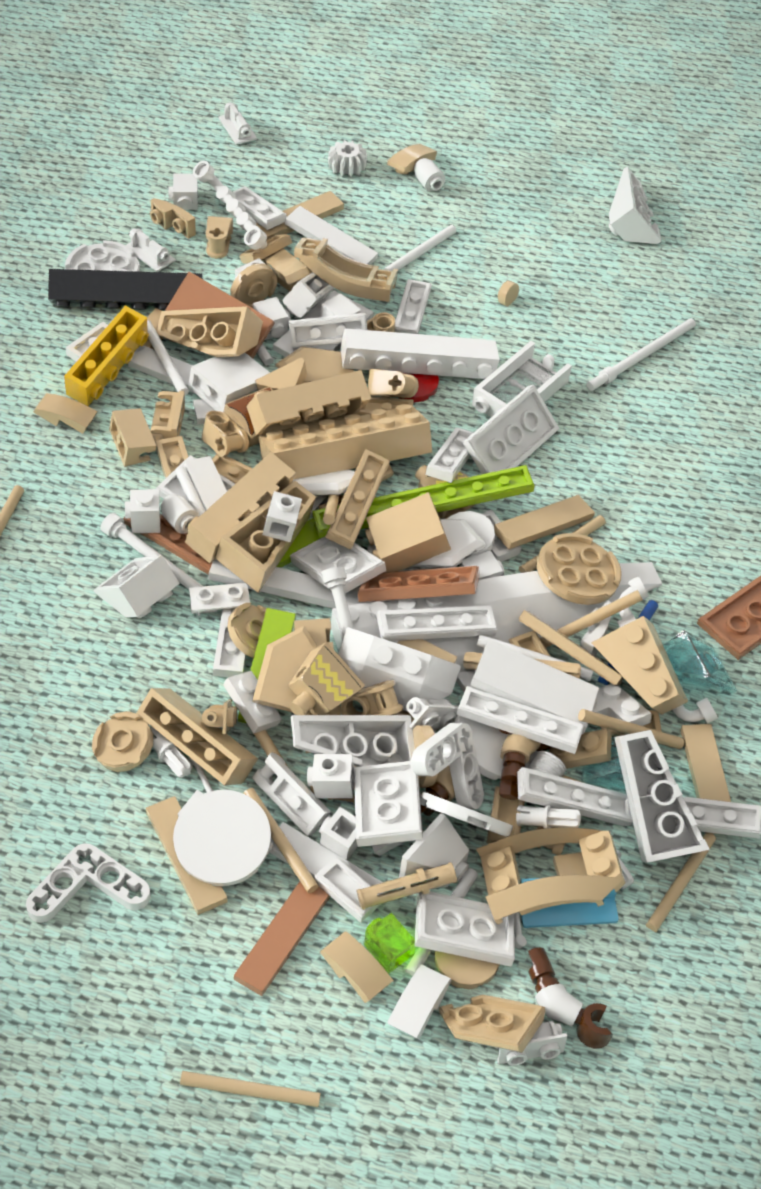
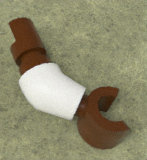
M536 947L529 950L528 953L533 966L529 969L528 973L532 983L536 985V1002L539 1006L545 1007V1015L571 1027L576 1023L577 1036L587 1047L598 1049L607 1046L613 1034L608 1028L598 1027L592 1022L600 1021L607 1005L593 1003L585 1009L581 1008L583 1003L569 994L565 986L560 984L558 979L554 977L555 972L545 949Z

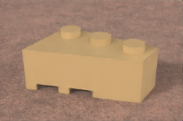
M644 616L591 642L651 708L661 715L688 702L654 625Z

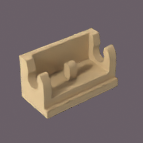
M161 391L158 393V398L168 399L170 402H156L150 430L155 441L180 436L185 411V391Z
M141 408L112 411L109 430L124 467L150 461L151 459L148 455H140L145 452L156 451L157 445Z

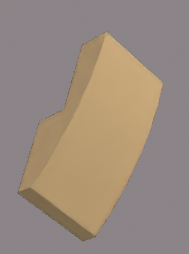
M422 144L411 145L393 155L388 160L387 165L396 168L395 171L397 173L409 174V172L414 171V166L420 159L435 160L437 151Z
M156 198L150 200V217L155 224H160L165 230L173 227L177 233H182L188 239L196 235L194 216L167 201Z
M46 393L33 413L55 426L62 421L83 434L94 419L97 411L73 399Z
M346 931L320 951L339 979L345 976L364 1003L370 1001L393 981L372 954Z

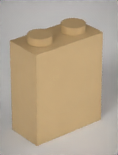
M429 492L366 517L370 528L365 530L371 546H376V550H373L372 553L385 562L386 572L403 570L451 550Z

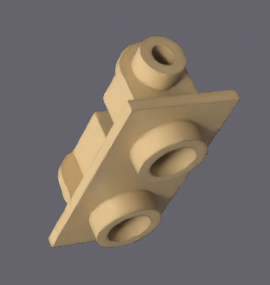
M232 699L224 702V705H212L203 712L202 721L209 727H223L222 734H226L237 723V706H232Z

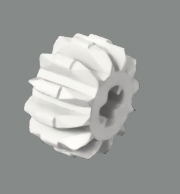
M344 140L343 143L336 142L335 146L330 147L328 157L329 168L333 169V174L340 172L341 177L348 174L351 178L353 173L360 176V172L365 171L367 164L366 149L362 148V144H355L354 141L347 142Z

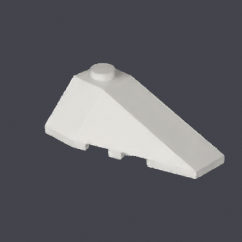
M411 715L291 716L295 748L314 754H352L354 766L356 767L411 761L415 750L413 730L409 727L412 724Z

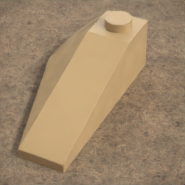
M247 306L161 311L156 332L159 337L215 357L240 356L258 344L263 321Z

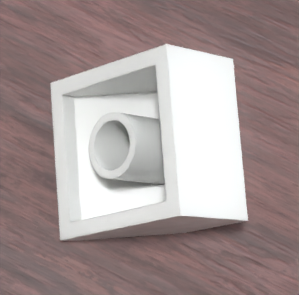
M156 555L135 558L93 591L126 618L137 617L139 619L152 611L151 606L154 603L169 598L173 594L172 589L180 583L163 556Z

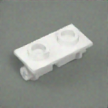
M231 102L227 103L224 115L218 117L234 143L238 145L257 140L251 126L246 122L240 111L238 112L237 105Z
M134 228L130 231L131 242L126 246L135 252L136 257L156 272L176 261L168 253L166 247H162L154 240L150 241L149 237L141 229Z
M246 583L189 588L191 614L197 613V616H201V613L217 612L220 609L232 608V610H235L244 603H250Z
M414 697L406 706L408 712L415 719L409 727L414 729L416 725H428L432 729H443L448 724L455 723L459 706L452 705L447 699H429L426 701V699Z
M553 1021L542 1023L522 1053L495 1047V1049H499L498 1065L508 1063L511 1066H517L526 1062L527 1059L541 1057L545 1060L553 1059L564 1052L567 1034L562 1033L560 1023L554 1024Z

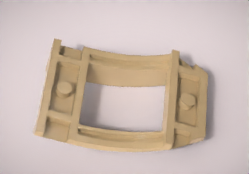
M302 238L295 246L294 257L299 258L313 273L332 287L356 297L390 302L391 291L395 289L398 269H393L392 271L379 269V266L352 260L328 245V239L325 238L322 241Z
M585 828L538 829L515 834L476 849L481 857L488 896L485 897L497 925L503 923L502 918L520 912L521 915H525L556 905L590 902L596 903L599 907L604 905L603 899L613 889L617 892L625 884L610 831ZM551 844H580L588 875L551 876L521 883L515 853Z

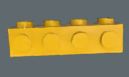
M124 306L64 375L66 395L86 406H89L94 399L97 400L102 395L104 387L109 381L112 382L116 379L121 367L131 361L138 347H142L147 342L149 337L147 317Z

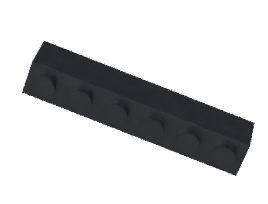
M49 269L48 300L51 303H55V307L66 308L70 307V303H80L81 308H96V304H106L107 309H121V305H131V309L146 310V305L157 306V309L166 310L188 273ZM193 273L203 279L202 273Z

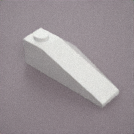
M628 167L623 169L609 212V228L615 236L619 235L624 241L659 244L661 242L660 230L656 223L651 225L650 217L654 215L646 203L648 200L642 184Z

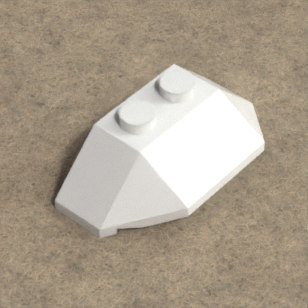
M348 627L338 653L342 660L363 682L365 686L362 689L393 679L395 681L393 688L398 703L403 705V710L408 711L407 703L414 697L428 701L429 699L440 700L451 695L461 668L460 665Z

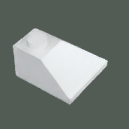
M440 813L423 832V840H416L402 856L399 878L416 873L415 870L419 868L428 870L451 862L457 881L461 880L469 868L467 864L469 849L447 816ZM450 884L440 886L437 888L448 887Z

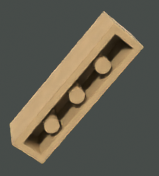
M151 688L136 712L144 721L224 786L242 784L258 760L256 756L227 733L222 734L223 730L221 728L205 725L202 721V713L170 688Z

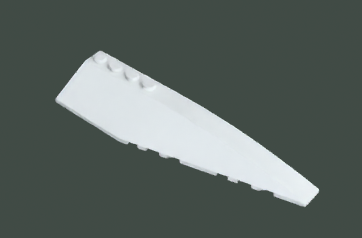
M652 562L619 563L622 576L616 592L608 600L592 605L577 604L559 597L543 583L538 571L479 580L475 594L369 601L349 605L348 608L354 630L381 638L377 621V613L380 610L492 605L498 630L496 635L487 637L509 643V639L533 631L518 619L524 610L531 612L557 630L590 614L596 607L600 609L607 601L612 603L618 600L621 594L630 587L628 581L638 576L647 592L662 586V582ZM333 608L331 630L339 651L343 641V634L337 609ZM479 636L423 639L457 656L455 664L461 666L459 673L467 670L463 665L466 652L483 653L484 651L483 647L477 646Z

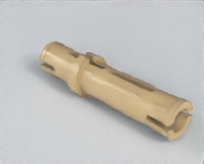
M449 862L428 870L419 868L415 870L416 873L367 888L357 889L361 909L365 910L368 907L420 892L422 895L430 893V889L450 883H457L453 864Z

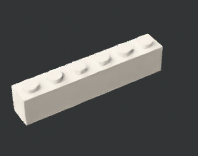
M344 328L341 343V358L344 369H381L411 374L486 379L497 370L500 360L496 340Z

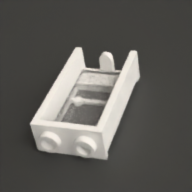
M530 341L474 388L472 405L478 412L493 417L530 385L536 387L545 402L569 382L572 365L567 363L556 373L553 371L554 357L547 354L543 358L542 363L538 362L533 358L535 343Z

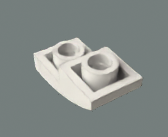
M607 601L602 607L610 604L611 602ZM611 616L590 626L580 642L582 648L594 656L598 653V650L591 642L607 634Z
M421 964L406 986L387 1023L420 1040L434 1009L438 1010L452 979Z

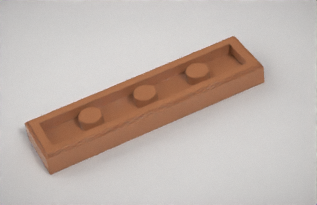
M160 514V533H140L209 575L212 563L206 561L186 544L185 540L188 533H178L162 514ZM124 517V524L132 528L131 518Z
M299 882L234 974V980L263 996L331 896L320 887L314 892L308 893L302 883Z

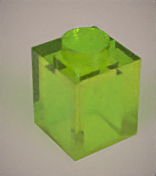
M392 913L383 919L380 917L376 918L366 928L364 945L388 974L414 956L416 948L415 939Z

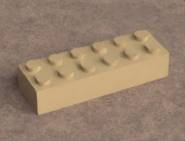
M401 404L396 406V409L391 410L376 409L372 410L370 414L361 416L350 414L345 416V419L336 421L325 419L321 420L319 424L311 426L300 424L294 426L293 429L285 431L279 429L270 430L265 435L259 436L261 458L264 459L272 452L296 472L294 479L357 468L365 449L390 461L432 453L430 422L416 408L409 404Z

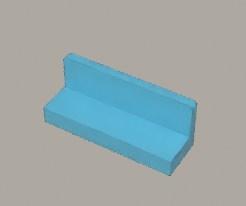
M539 878L521 879V883ZM613 889L603 899L604 905L599 907L596 903L590 902L569 903L521 915L522 926L524 928L617 923L619 920L615 902L617 892Z

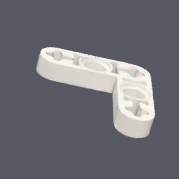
M450 723L414 750L411 759L412 769L418 776H435L449 765L457 804L468 809H478L482 805L484 792L472 731L466 723Z
M80 844L73 848L29 895L26 901L28 916L33 921L39 923L47 922L88 881L127 909L140 910L147 906L150 901V888L145 880L91 844ZM88 855L91 856L92 864L97 867L95 873L93 865H91L90 863L85 861L82 864H80V856L86 858ZM114 871L119 875L116 882L108 884L101 880L104 873ZM68 877L73 881L69 888L62 890L54 886L59 878ZM125 881L127 888L131 891L141 890V898L135 896L130 899L128 889L123 887ZM47 890H50L53 894L50 898ZM48 899V909L41 908L36 911L35 904L37 902L43 904Z

